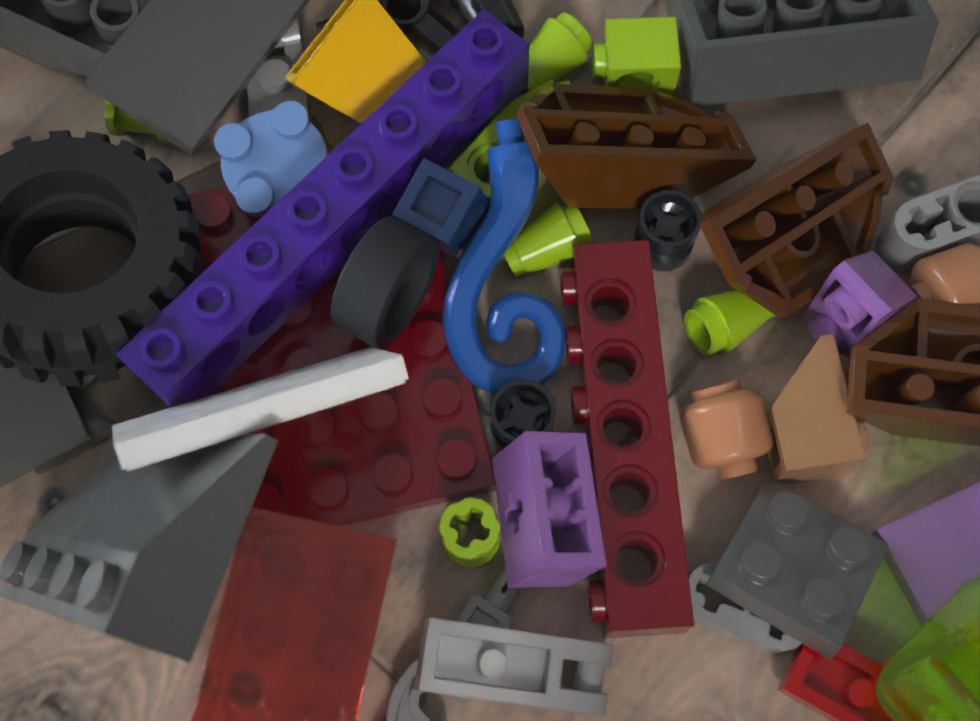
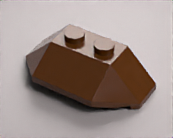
M548 83L529 101L522 104L516 115L536 164L568 208H642L643 203L652 194L662 190H676L694 198L750 169L757 160L733 116L719 111L711 115L692 102L653 89Z
M865 123L779 165L700 213L699 225L728 284L779 318L791 316L812 301L833 269L841 262L869 252L880 220L882 196L888 195L894 177L869 123Z
M916 298L854 345L850 353L847 414L892 435L980 447V306Z

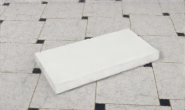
M368 347L112 425L113 443L121 469L130 471L404 384L405 380L409 379L402 355Z

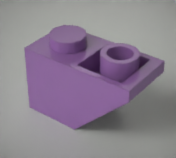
M870 251L844 260L836 266L801 318L808 324V331L815 342L822 335L834 334L838 353L844 354L849 359L851 348L914 301L918 296L874 251Z

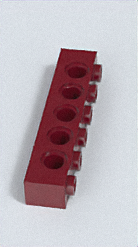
M649 240L573 245L570 268H560L562 305H573L575 326L565 327L567 363L579 364L581 385L571 387V413L573 425H584L607 565L598 570L599 580L588 581L591 622H603L604 639L684 634L694 627V617ZM601 305H610L617 308L622 313L623 318L614 322L604 321L594 314L593 309ZM606 363L620 364L629 372L630 379L621 383L610 382L601 376L598 368ZM611 423H624L634 430L637 442L629 446L615 445L606 437L604 428ZM622 484L635 487L643 497L644 508L636 512H626L617 508L611 500L610 490ZM625 549H636L644 553L651 564L650 577L640 581L625 577L617 566V554Z

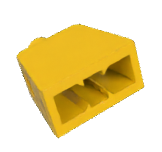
M344 0L284 79L362 124L411 78L426 61L378 0Z

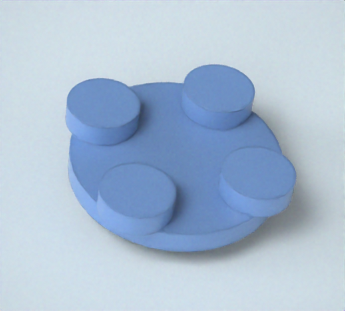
M296 101L282 102L274 110L254 114L243 120L240 124H226L219 128L214 136L215 149L221 156L223 179L235 197L240 209L245 214L253 217L265 215L328 155V150L321 134L310 123L305 107Z

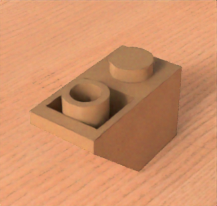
M834 334L819 337L767 411L774 437V445L765 454L769 476L782 484L848 475L866 460L865 453L869 447L867 427L864 421L847 414L850 363L844 354L838 353Z

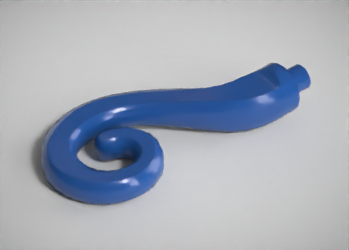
M518 119L496 122L499 146L487 149L491 187L490 204L483 220L463 250L451 275L443 308L444 335L453 361L460 372L473 385L491 395H495L507 383L521 379L535 381L543 386L559 368L566 345V329L562 317L554 305L539 294L526 291L509 292L500 297L490 307L486 325L489 337L497 343H502L510 337L513 323L517 319L524 318L534 322L539 331V342L530 358L515 364L500 363L487 354L478 334L476 312L482 288L498 262L523 229L530 217L537 195L539 167L535 162L528 143L524 142L523 131Z

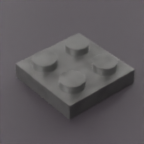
M768 476L706 585L831 660L841 649L889 544Z

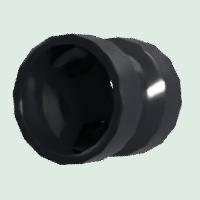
M662 190L652 194L643 203L639 213L638 225L633 241L649 240L652 269L656 271H672L681 267L689 259L700 230L699 219L701 211L697 203L685 193L676 190ZM660 238L665 240H671L672 242H666L664 240H661Z
M524 379L511 381L498 390L492 399L490 425L493 441L500 451L523 433L516 431L513 427L524 432H553L556 406L554 398L549 391L535 381Z

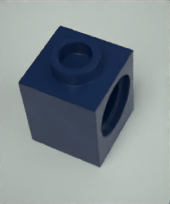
M423 158L392 216L433 237L439 242V250L459 260L463 250L488 210L489 202L480 186Z

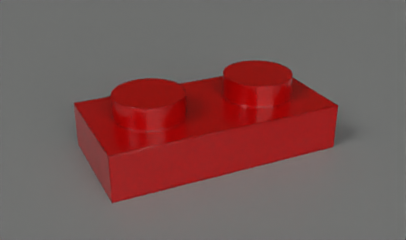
M844 643L831 660L804 644L798 646L777 689L779 692L830 721H932L942 699Z

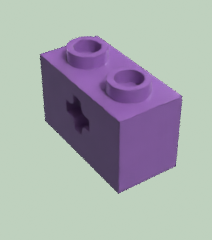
M523 432L492 458L508 588L568 587L607 566L586 433Z

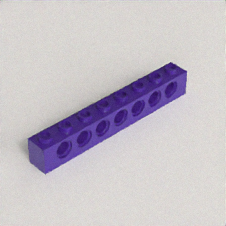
M483 9L162 310L161 314L153 322L144 327L129 341L116 356L169 408L210 396L347 263L352 251L376 222L392 216L423 158L444 168L528 86L529 43Z

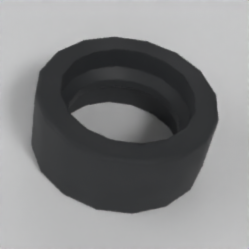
M388 216L376 222L352 251L340 274L333 293L330 310L333 325L375 348L384 349L393 343L405 330L429 289L439 259V242L393 216Z

